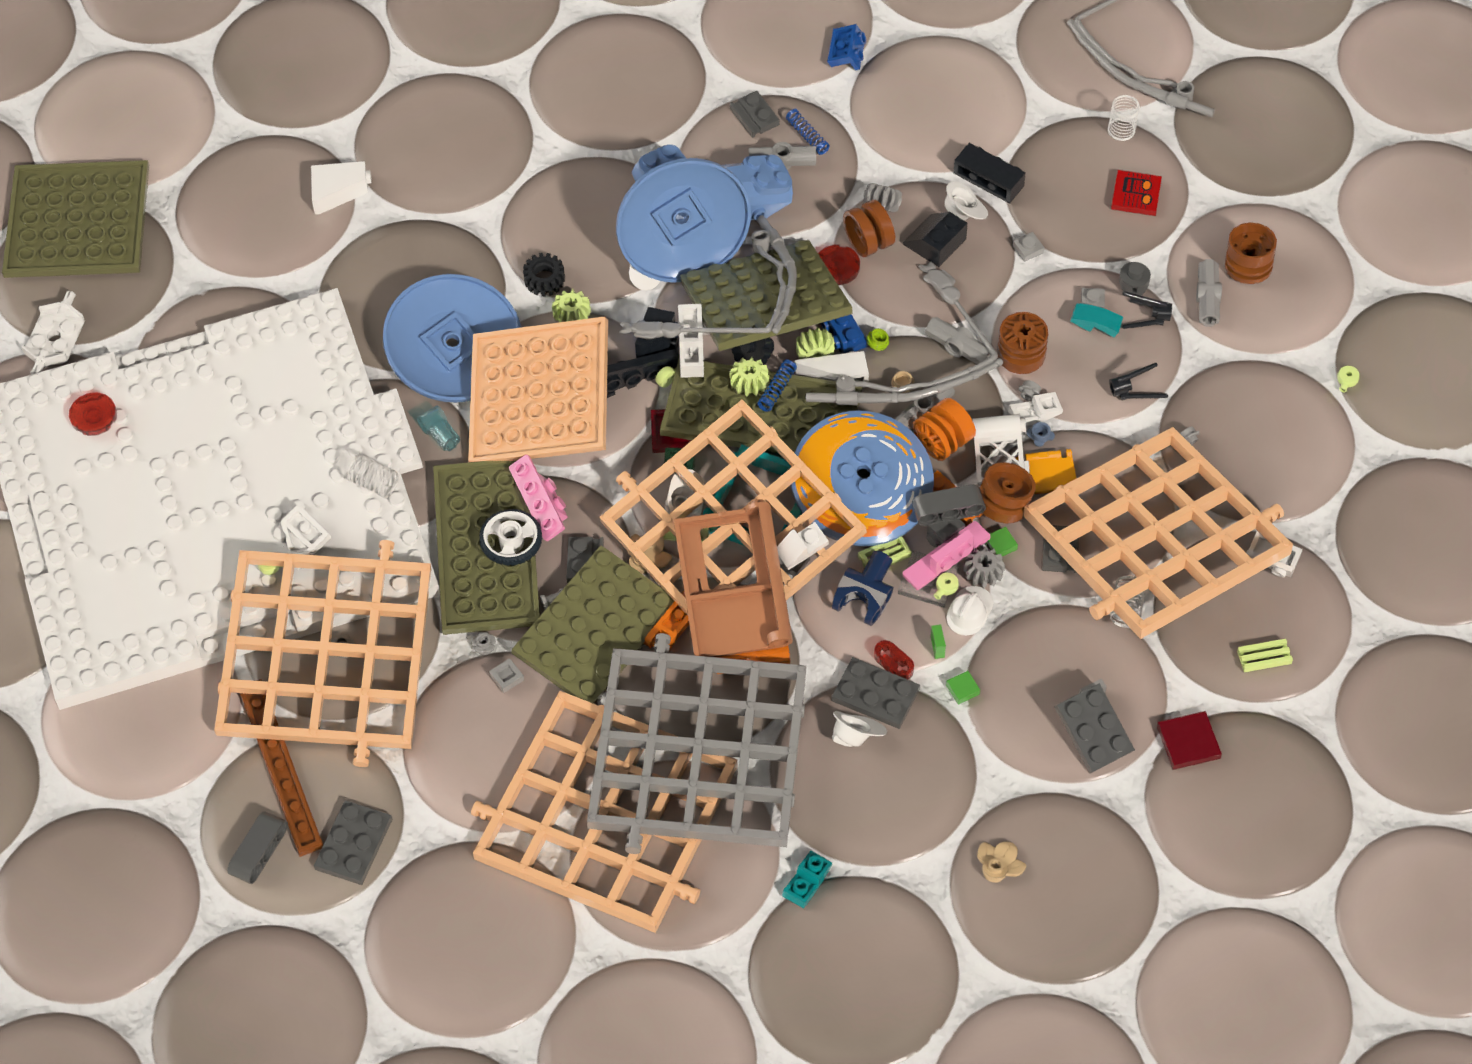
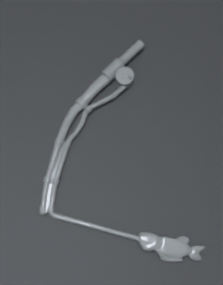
M1107 0L1078 15L1075 20L1070 19L1067 21L1068 26L1072 29L1081 45L1095 57L1104 69L1124 84L1133 87L1137 91L1166 101L1168 105L1182 110L1189 109L1211 118L1213 117L1215 109L1192 101L1194 85L1191 82L1182 81L1176 83L1170 80L1146 78L1139 75L1132 68L1116 61L1089 34L1083 26L1081 19L1117 0ZM1116 67L1124 69L1125 71L1130 73L1135 79H1132L1129 76L1125 75ZM1146 83L1169 85L1176 88V93L1168 92Z
M761 215L757 218V222L763 230L752 233L753 250L776 265L778 269L777 278L780 283L776 308L769 324L765 328H683L682 325L672 322L638 321L633 325L621 322L620 325L623 329L619 333L630 334L632 332L634 337L654 339L662 336L673 338L680 335L681 332L769 333L772 331L774 334H778L783 322L789 315L790 305L796 291L797 271L795 262L791 258L784 245V240L778 231L772 228L765 216ZM771 246L777 252L781 261L766 253L770 251ZM783 267L788 271L787 286L782 277Z
M929 262L926 266L918 265L920 270L928 273V275L923 276L924 281L931 283L943 300L949 304L956 305L992 356L972 367L970 366L965 370L927 383L907 384L899 388H891L865 381H855L850 376H841L836 381L837 393H806V402L858 405V403H898L918 400L943 393L948 389L975 380L992 369L1001 366L1003 360L997 359V352L958 302L960 292L954 287L955 279L945 270H938L934 263ZM855 387H869L889 393L855 392ZM926 388L920 391L902 393L911 389Z

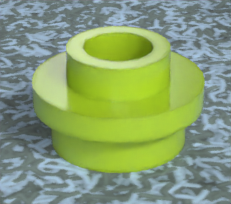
M877 328L868 333L866 342L872 349L882 351L889 344V336L886 331Z

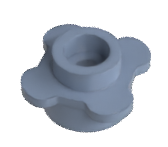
M1044 422L1035 423L1026 433L1028 437L1034 440V444L1038 447L1043 446L1048 440L1052 441L1055 438V434L1051 432L1050 426Z

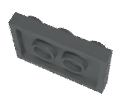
M852 657L832 695V702L900 729L920 690V684Z
M1100 683L1054 706L1089 773L1135 751Z
M345 800L314 864L315 870L363 885L393 820L392 816Z

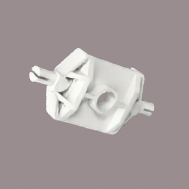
M67 291L62 302L39 306L41 314L26 347L25 345L21 346L24 354L35 362L30 372L31 375L42 372L43 368H47L49 365L66 363L85 322L83 314L71 305L76 296L74 292ZM53 336H61L60 339L50 341V338Z

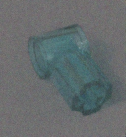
M438 405L417 417L418 424L426 435L430 434L443 451H451L456 448L460 442V437L450 426L445 413Z

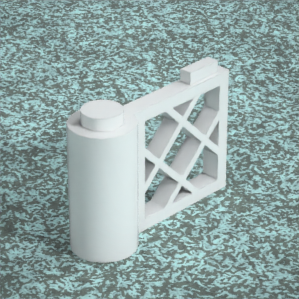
M1020 414L972 419L976 429L974 443L978 485L982 484L983 469L988 464L990 466L995 464L992 460L999 452L1008 458L1007 463L1013 462L1030 473L1029 460L1024 461L1022 432H1026L1025 418H1021ZM1008 443H1018V449L1012 455L1003 450ZM990 445L995 451L987 458L980 453V446Z

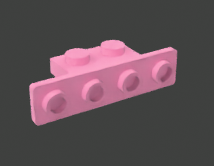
M526 454L510 465L509 470L532 517H535L540 524L543 539L549 541L565 529L562 521L568 518L564 510L566 505L555 492L557 487L552 479H546L540 475L530 456Z
M973 521L903 571V577L916 590H920L968 556L974 548L977 549L990 540V534L977 521Z

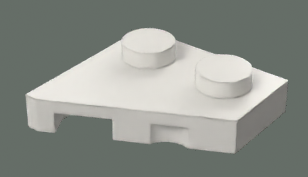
M299 505L281 520L291 554L315 555L332 538Z

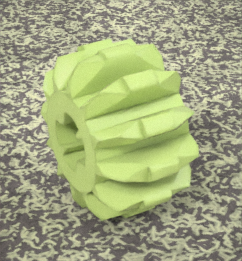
M572 289L570 293H567L563 290L562 296L556 295L555 302H552L553 317L559 323L588 319L591 313L589 299L584 297L582 291L575 293Z
M819 327L815 330L809 329L808 332H801V336L796 338V352L799 359L835 354L834 337H832V333H828L827 329L820 330Z
M752 357L747 361L742 358L740 363L734 362L733 368L729 373L732 388L736 389L738 394L745 392L746 397L749 393L757 396L758 391L764 392L769 382L767 365H763L761 360L754 361Z

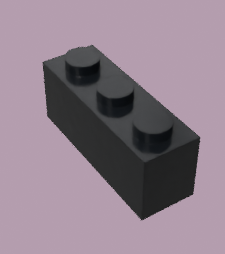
M970 142L954 161L955 175L1009 204L1024 187L1026 172Z

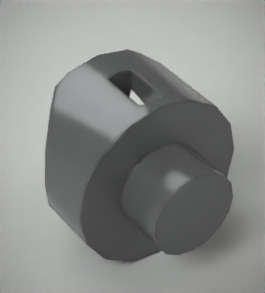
M1139 262L1125 264L1121 268L1119 275L1122 291L1143 295L1149 287L1150 270L1146 265Z

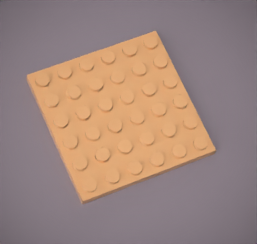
M606 317L473 334L468 463L480 461H517L526 454L531 459L606 450L608 319Z

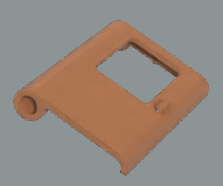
M756 499L751 501L745 509L673 519L694 656L721 657L790 645L793 639L770 504L764 502L763 499ZM746 523L749 527L757 582L750 585L711 590L708 586L700 531L704 528Z

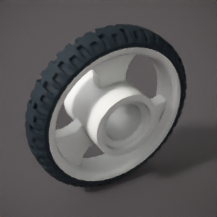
M518 509L501 510L491 515L483 523L479 534L480 546L484 554L497 564L505 566L522 564L531 559L532 556L534 557L537 551H539L542 544V530L539 522L528 512L526 513ZM511 519L520 520L525 522L526 524L523 527H521V525L518 522L511 521ZM489 534L498 535L500 548L502 549L501 552L498 553L490 547L488 543ZM532 537L531 545L525 551L516 554L523 548V538Z

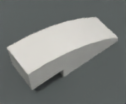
M701 304L678 305L679 324L683 328H702ZM681 332L679 335L681 378L704 377L703 333Z

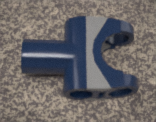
M873 551L862 573L850 567L847 568L838 584L832 609L839 612L848 602L857 599L862 600L868 605L864 623L872 626L885 610L893 593L894 587L882 582L893 562L892 558L881 551Z

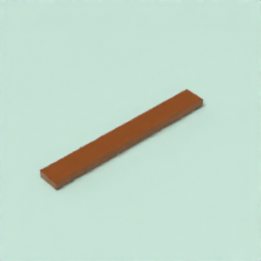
M240 693L251 725L262 726L266 695ZM274 717L273 726L279 727L277 719ZM257 739L299 856L301 857L322 849V840L285 741Z

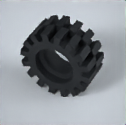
M539 253V257L533 255L532 260L529 258L526 260V264L523 266L525 286L528 287L530 292L534 291V295L538 296V293L541 292V296H545V293L548 292L550 296L553 295V290L557 293L560 291L559 287L562 288L564 286V265H562L561 259L558 260V256L554 255L551 258V253H547L546 256H543V253ZM541 271H550L553 273L550 277L547 278H539L535 276L537 273Z

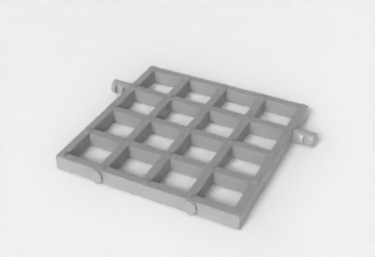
M664 633L657 634L655 637V652L613 648L587 817L588 829L629 833L626 838L628 843L625 845V851L630 854H639L641 852L640 844L643 837L640 834L787 847L791 807H794L795 803L793 789L801 718H804L805 713L803 700L807 666L668 653L671 637ZM621 664L657 667L654 693L617 690ZM667 668L702 671L703 679L700 697L664 694ZM713 673L750 676L747 701L710 698ZM759 677L796 680L794 705L756 702ZM615 705L651 708L648 734L611 731ZM661 709L698 712L695 738L658 735ZM708 713L745 716L742 742L705 739ZM754 717L791 720L789 747L751 743ZM609 746L645 749L642 776L605 772ZM656 750L693 753L689 780L652 777ZM702 754L740 757L737 784L699 781ZM749 758L787 762L784 789L746 785ZM603 787L638 790L639 798L636 818L599 815ZM650 792L687 795L684 822L646 819ZM697 796L735 799L731 827L693 824ZM744 800L782 804L779 831L741 828Z

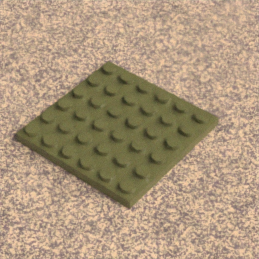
M148 160L15 165L2 268L4 278L140 273L149 176Z
M800 240L785 246L795 262L797 280L789 315L783 322L778 334H774L772 331L769 333H709L719 351L853 314L850 302L810 240ZM774 249L766 252L778 261H781ZM754 253L744 258H735L721 265L713 264L704 269L691 270L686 274L680 275L681 284L692 303L701 304L702 321L706 328H765L774 314L780 292L776 265L761 256L760 253ZM783 267L782 277L787 286L788 271Z

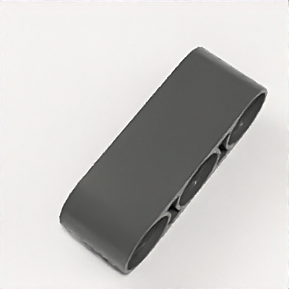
M975 484L921 494L912 500L918 524L921 526L977 516L986 509L980 488Z
M266 811L261 812L229 862L227 873L249 884H253L285 835L288 822Z

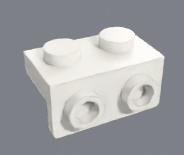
M1257 531L1246 553L1253 559L1274 546ZM1293 546L1290 555L1267 568L1271 569V573L1278 577H1292L1303 549Z

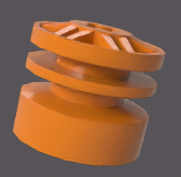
M944 398L931 409V412L927 411L922 417L913 422L914 434L921 441L927 453L938 461H944L956 452L958 447H962L976 436L975 425L970 415L957 401L951 398Z

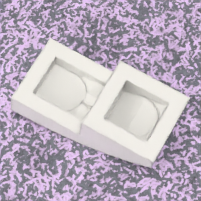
M1052 392L1033 395L1030 402L1011 404L1008 412L1010 415L1020 414L1021 418H1025L1026 426H1030L1061 414L1063 409L1056 393Z

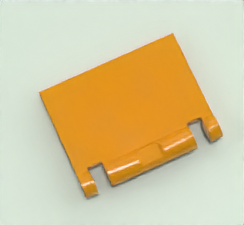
M1066 449V458L1061 457V450L1025 454V461L1029 460V471L1036 483L1034 494L1051 493L1059 485L1064 486L1077 479L1071 449Z

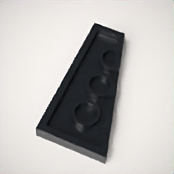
M676 349L607 365V398L614 396L616 390L625 386L628 389L636 387L645 378L647 381L655 379L658 372L665 366L675 369L680 357Z

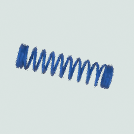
M797 109L790 110L786 115V120L807 140L810 146H814L822 138V141L815 145L817 146L816 152L819 155L825 154L829 150V143L825 140L823 141V137L817 134V131L814 130V127H811L810 123L807 124L808 121L801 117ZM796 112V114L794 115V117H792L791 119H789L790 116H791L793 113ZM801 118H803V121L800 124L796 125V123ZM806 121V124L799 129L800 125ZM807 125H809V128L806 131L802 132V130ZM809 129H813L808 135H805ZM813 132H816L813 137L808 139ZM819 135L814 142H811L815 136ZM825 145H827L824 150H822V151L819 152L820 149H822L823 147H825Z
M784 360L779 370L757 404L763 411L768 412L772 410L774 403L777 401L776 399L779 398V395L782 393L781 391L786 387V383L791 379V375L796 371L797 366L793 361ZM784 363H788V364L792 365V366L794 367V369H791L790 367L785 366ZM780 371H784L786 374L790 375V377L788 378L784 374H781ZM778 375H781L782 377L786 378L787 381L785 382L783 379L779 378ZM775 379H779L781 382H784L785 385H782L781 383L777 382ZM773 383L778 384L782 387V389H779L778 387L774 386ZM771 387H774L775 389L779 390L780 393H777L776 391L772 390ZM768 391H772L774 394H777L778 397H774L773 395L769 394ZM766 395H769L770 397L774 398L775 401H772L771 399L767 398ZM761 402H763L765 405L769 406L770 408L764 407V406L761 404Z

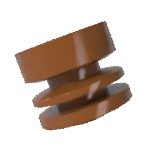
M1252 222L1243 223L1233 228L1229 234L1225 260L1227 274L1234 280L1245 284H1256L1266 280L1273 269L1277 238L1274 232L1267 226Z
M1016 312L1002 321L999 330L997 354L998 359L1003 360L1002 366L1005 369L1016 374H1029L1037 371L1043 365L1046 358L1049 334L1048 326L1042 318L1029 312Z

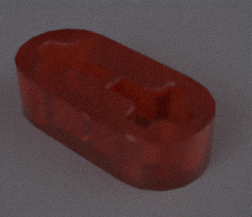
M883 640L876 644L874 658L879 665L886 671L908 680L913 676L914 662L908 655L891 641ZM881 650L884 651V652H886V651L889 650V651H890V655L888 656L887 654H884V655L882 656V655H881ZM899 665H900L901 667L907 666V671L904 670V669H902L901 671H899V670H898V669H899Z

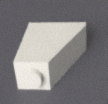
M365 161L311 166L312 203L315 215L324 213L368 193V184L372 183L371 171L366 170Z

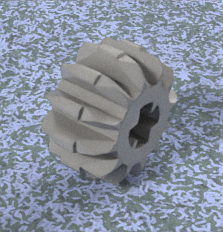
M873 183L867 185L863 195V203L875 199L889 212H897L902 201V193L899 190Z
M985 546L982 548V551L974 548L972 554L966 556L963 566L967 580H973L974 586L981 583L983 588L987 586V583L994 587L996 580L1001 581L1003 571H1005L1002 554L995 555L996 551L994 548L991 551H986Z

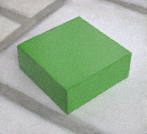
M1006 527L991 533L990 540L985 542L990 550L995 549V555L1002 554V557L1018 549L1017 542Z
M941 624L931 626L930 639L935 659L945 658L946 644Z
M969 671L946 681V686L958 705L980 695V688Z

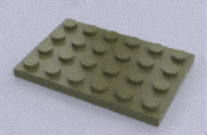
M601 545L512 648L511 653L567 694L595 704L607 690L613 648L640 651L644 646V639L674 601L663 588ZM621 664L620 673L627 665Z

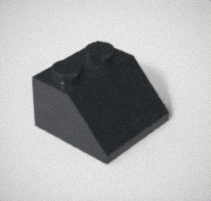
M951 212L930 214L903 242V245L929 262L934 263L939 268L966 240L968 223Z
M652 307L647 308L643 319L646 322H672L678 324V322H675V312ZM662 336L654 339L637 337L635 342L636 358L677 349L679 336L673 338Z

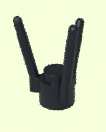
M1126 291L1122 293L1124 296L1130 297L1129 301L1131 303L1152 307L1151 317L1156 319L1124 324L1122 326L1123 329L1151 325L1163 326L1164 321H1170L1172 303L1154 300Z
M1157 363L1147 365L1127 375L1109 379L1112 395L1114 397L1120 396L1121 401L1126 399L1168 398L1166 393H1129L1132 390L1130 379L1157 367Z

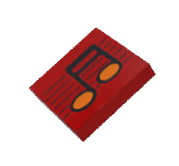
M1118 170L1111 210L1156 216L1162 176Z

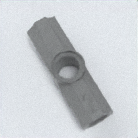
M778 142L773 147H749V156L776 155L783 161L787 170L792 166L816 165V146H791L787 142Z
M1205 259V261L1199 262L1196 302H1199V323L1212 327L1218 324L1220 320L1222 284L1219 283V263H1216L1213 259Z
M933 317L925 329V335L943 344L946 351L954 357L963 356L978 364L992 356L986 346L974 339L973 334L965 327L955 328L940 318Z
M951 388L940 394L913 400V403L899 414L895 420L913 432V422L922 417L927 411L931 412V409L944 398H951L955 394V390Z

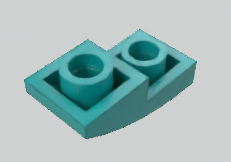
M1077 303L1070 322L1089 332L1095 327L1115 338L1119 333L1123 316L1094 305Z
M810 851L797 867L795 876L784 888L782 897L804 909L832 867V862Z

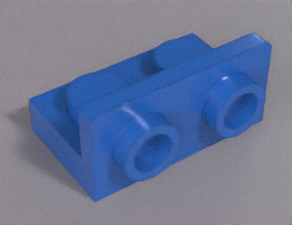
M857 24L833 29L827 60L830 67L851 63L855 71L860 70L866 36L864 32H861Z
M852 314L821 323L823 329H827L828 333H832L835 349H839L841 354L851 351L856 352L868 347L866 337Z

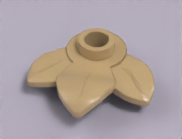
M637 534L630 537L634 543L641 538ZM663 537L643 552L658 569L667 566L672 559L670 554L663 552ZM628 552L630 555L629 565L641 574L647 573Z
M983 842L979 846L977 858L983 864L982 872L988 881L1000 882L1006 876L1017 877L1025 871L1027 865L1020 860H1016L1018 849L1014 843L1001 842L994 847L987 842Z

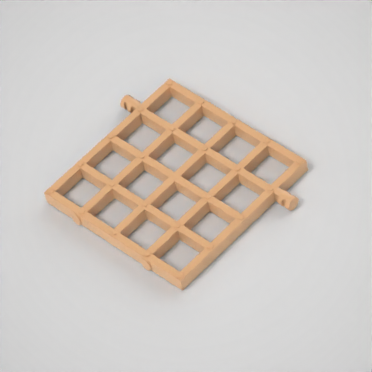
M740 400L638 486L636 485L637 481L633 477L630 478V474L627 471L618 475L616 482L622 485V488L625 491H629V493L600 516L601 523L673 601L678 604L686 615H688L686 598L673 585L682 576L680 561L663 574L643 552L669 531L676 537L673 519L686 518L702 503H705L714 513L727 511L712 495L737 474L758 494L753 500L763 499L764 502L769 503L770 508L787 525L775 537L777 546L791 530L794 529L799 533L830 507L852 528L827 550L822 548L816 552L815 555L818 558L793 579L781 568L786 601L867 533L866 526L842 503L839 495L836 492H832L778 437L776 430L771 426L769 427L743 400ZM743 416L762 437L740 456L736 457L717 436ZM710 444L729 465L703 486L684 464ZM772 446L792 467L766 488L747 466ZM676 472L695 493L668 514L649 493ZM799 477H802L822 498L796 519L776 497ZM641 500L660 522L634 543L615 521ZM744 523L721 526L702 542L706 570L719 583L712 590L737 587L738 584L755 571L754 558L752 556L727 577L707 555L731 534H734L753 554L750 535L742 527Z
M1174 427L1140 445H1134L1131 450L1064 486L1059 485L1056 490L1024 507V517L1103 599L1089 608L1091 616L1095 620H1099L1114 611L1140 639L1291 554L1293 544L1272 524L1276 519L1284 516L1282 507L1276 503L1260 512ZM1171 445L1187 462L1165 473L1149 456ZM1136 464L1152 481L1129 492L1114 475ZM1199 473L1215 490L1193 501L1177 484ZM1101 483L1116 500L1094 512L1078 495ZM1164 492L1180 509L1158 521L1141 503ZM1227 500L1244 518L1222 530L1205 512ZM1065 502L1081 520L1057 531L1042 514ZM1128 511L1144 529L1122 541L1106 523ZM1192 520L1209 538L1186 549L1170 531ZM1256 529L1274 547L1252 559L1234 540ZM1093 531L1106 544L1108 549L1085 560L1070 542ZM1157 540L1173 558L1150 569L1134 551ZM1221 549L1238 567L1216 579L1199 560ZM1121 560L1137 578L1114 590L1097 572ZM1185 569L1202 587L1179 599L1162 581ZM1149 589L1166 608L1143 620L1125 601Z
M381 540L379 542L380 550L378 551V557L380 560L240 550L235 587L231 591L232 608L222 679L218 683L219 701L214 729L216 736L358 745V748L354 750L356 758L353 759V765L357 767H368L369 760L367 757L370 756L368 746L411 749L431 578V563L390 561L394 553L391 550L394 549L395 545L390 540ZM249 564L283 567L280 596L245 593ZM294 567L329 570L326 599L291 596ZM339 572L375 573L372 602L336 600ZM385 574L421 576L418 605L382 603ZM243 607L278 609L274 638L239 636ZM288 611L324 612L320 642L285 639ZM334 613L370 615L367 644L331 642ZM380 616L415 618L413 648L377 646ZM237 649L272 652L268 682L233 679ZM283 652L318 655L315 685L279 683ZM329 656L365 658L361 688L325 686ZM375 659L411 661L408 691L372 689ZM231 692L266 695L262 726L227 723ZM277 696L313 698L309 729L273 726ZM323 700L360 701L356 732L320 730ZM370 702L406 705L403 735L366 733Z
M559 691L497 809L492 808L488 804L484 805L483 802L478 800L474 803L471 815L479 816L485 821H490L473 852L474 860L656 933L674 895L679 896L682 900H689L692 904H695L699 898L700 889L692 888L688 884H682L681 881L702 839L653 835L684 847L670 875L639 862L652 835L640 834L643 837L640 844L641 852L639 854L629 853L628 857L596 845L603 830L589 829L585 839L582 840L553 828L566 801L589 810L591 795L574 789V786L586 763L596 765L598 751L593 749L600 738L604 705L598 706ZM564 708L595 719L582 745L552 734ZM614 712L613 727L626 732L648 734L649 725ZM658 730V735L676 736L663 730ZM544 746L575 757L562 783L531 772ZM631 748L625 761L608 755L605 770L619 774L642 776L643 769L636 765L644 749ZM680 752L668 778L681 779L693 753ZM702 754L703 762L723 769L717 783L729 784L738 767V760L729 756ZM652 773V777H662L660 775ZM524 784L555 796L541 823L510 811ZM610 788L605 800L600 802L599 815L636 818V813L616 806L624 789ZM660 793L646 819L660 820L672 796L686 801L687 795ZM697 796L696 805L704 809L696 824L709 825L722 798ZM503 823L534 835L520 863L489 851ZM545 841L577 853L564 880L532 868ZM588 858L621 870L607 898L575 885ZM632 875L664 887L651 916L618 903Z

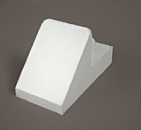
M814 522L799 533L794 529L791 530L777 546L778 555L785 567L790 570L829 545V541L816 522Z

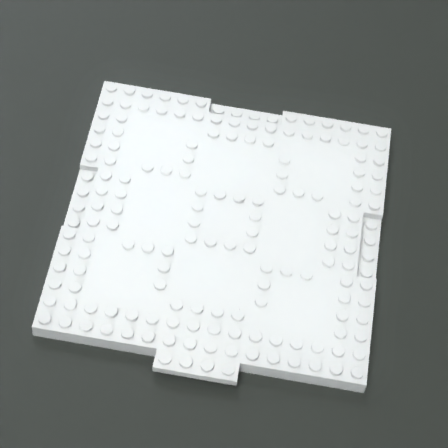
M338 288L204 326V332L115 357L113 351L0 383V484L8 508L25 575L26 587L55 701L59 710L224 661L232 608L231 591L235 587L239 551L291 554L281 520L297 505L332 536L315 554L317 556L380 560L378 557V551L380 550L379 542L381 540H390L395 543L394 549L391 550L394 552L393 558L390 561L431 563L401 476L403 473L423 468L417 446L397 389L376 395L373 394ZM362 454L378 462V464L381 463L387 466V468H391V470L398 471L397 485L389 497L384 498L379 496L378 493L375 494L374 491L371 492L369 489H365V487L362 488L360 485L348 481L347 472L349 466L357 455ZM360 457L355 462L350 474V480L355 467L356 469L354 471L352 480L357 476L358 471L362 466L363 460L359 464L358 462L361 459H363V457ZM369 461L366 462V471L362 477V481L364 480L368 472L367 466L369 465ZM376 462L370 465V474L367 478L366 484L369 481L372 472L373 474L375 473V475L371 481V485L373 484L377 476L376 470L378 469V465H376ZM382 467L379 469L378 476L382 472ZM387 469L383 471V476H382V478H383V477L385 476V474L387 473ZM395 472L392 473V479L390 475L385 484L383 490L384 496L390 491L394 484L396 476ZM381 475L379 476L376 482L375 488L381 479ZM249 564L245 593L280 596L283 568H280L275 574L266 575L259 570L258 565ZM432 564L428 599L440 595L439 585ZM294 567L291 596L326 599L329 570L300 568L298 570ZM340 571L336 600L372 602L375 573ZM385 574L382 603L409 605L418 602L421 576ZM243 607L239 636L274 638L278 609ZM289 610L285 639L293 640L322 631L324 612ZM334 613L333 627L360 620L370 615ZM237 649L236 657L256 650Z

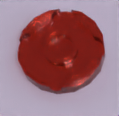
M834 244L825 247L818 253L838 285L850 283L860 272V258L850 247L846 246L845 248Z
M98 392L87 393L72 403L69 409V419L77 432H82L83 435L87 436L100 435L107 432L111 428L110 425L113 422L115 423L117 409L113 400L106 394Z

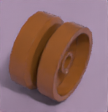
M872 199L863 203L861 209L855 207L843 214V223L848 239L860 256L866 258L875 254L878 248L885 249L895 243V231L891 219L885 208L877 200Z
M1002 462L990 466L979 487L986 507L983 514L996 522L1005 524L1016 523L1023 519L1024 507L1030 503L1036 491V483L1032 475L1024 468L1012 463Z

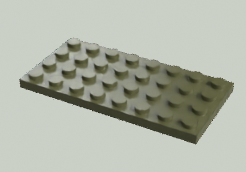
M679 358L660 427V435L693 440L740 400H743L769 427L771 426L776 430L778 437L795 453L798 444L813 426L832 415L847 411H858L859 403L858 405H836V403L806 402V393H837L836 381L791 375V379L786 383V387L781 391L782 393L779 395V398L776 399L777 401L774 403L772 410L767 412L760 409L757 404L764 392L758 391L757 396L749 393L746 397L745 392L738 394L736 389L732 388L729 373L733 368L732 365L704 361V377L681 378ZM768 371L769 382L768 385H766V388L769 386V383L774 378L776 372ZM781 373V374H784L785 376H787L788 378L790 377V375H788V374ZM778 375L779 378L783 379L785 382L787 381L786 378L782 377L781 375ZM775 379L777 382L781 383L782 385H785L784 382H781L779 379ZM773 383L774 386L778 387L779 389H782L781 386H779L776 383ZM771 387L772 390L776 391L777 393H780L779 390L775 389L774 387ZM855 387V392L862 393V387ZM768 391L769 394L773 395L774 397H778L777 394H774L772 391ZM766 395L767 398L771 399L772 401H775L774 398L770 397L769 395ZM761 402V404H762L764 407L770 408L769 406H767V405H765L763 402ZM742 416L717 437L726 446L740 448L741 444L748 447L752 446L762 435ZM772 446L765 451L778 453Z
M480 461L433 466L443 635L531 627L540 617L536 555L522 564L514 566L500 565L490 560L484 554L479 541V534L483 523L494 513L496 514V512L504 511L505 509H518L531 514L509 470V466L516 461ZM511 519V521L518 522L521 527L526 524L523 521ZM489 534L488 543L490 547L498 553L501 552L502 549L500 548L498 535ZM523 538V548L516 554L525 551L531 545L533 538Z

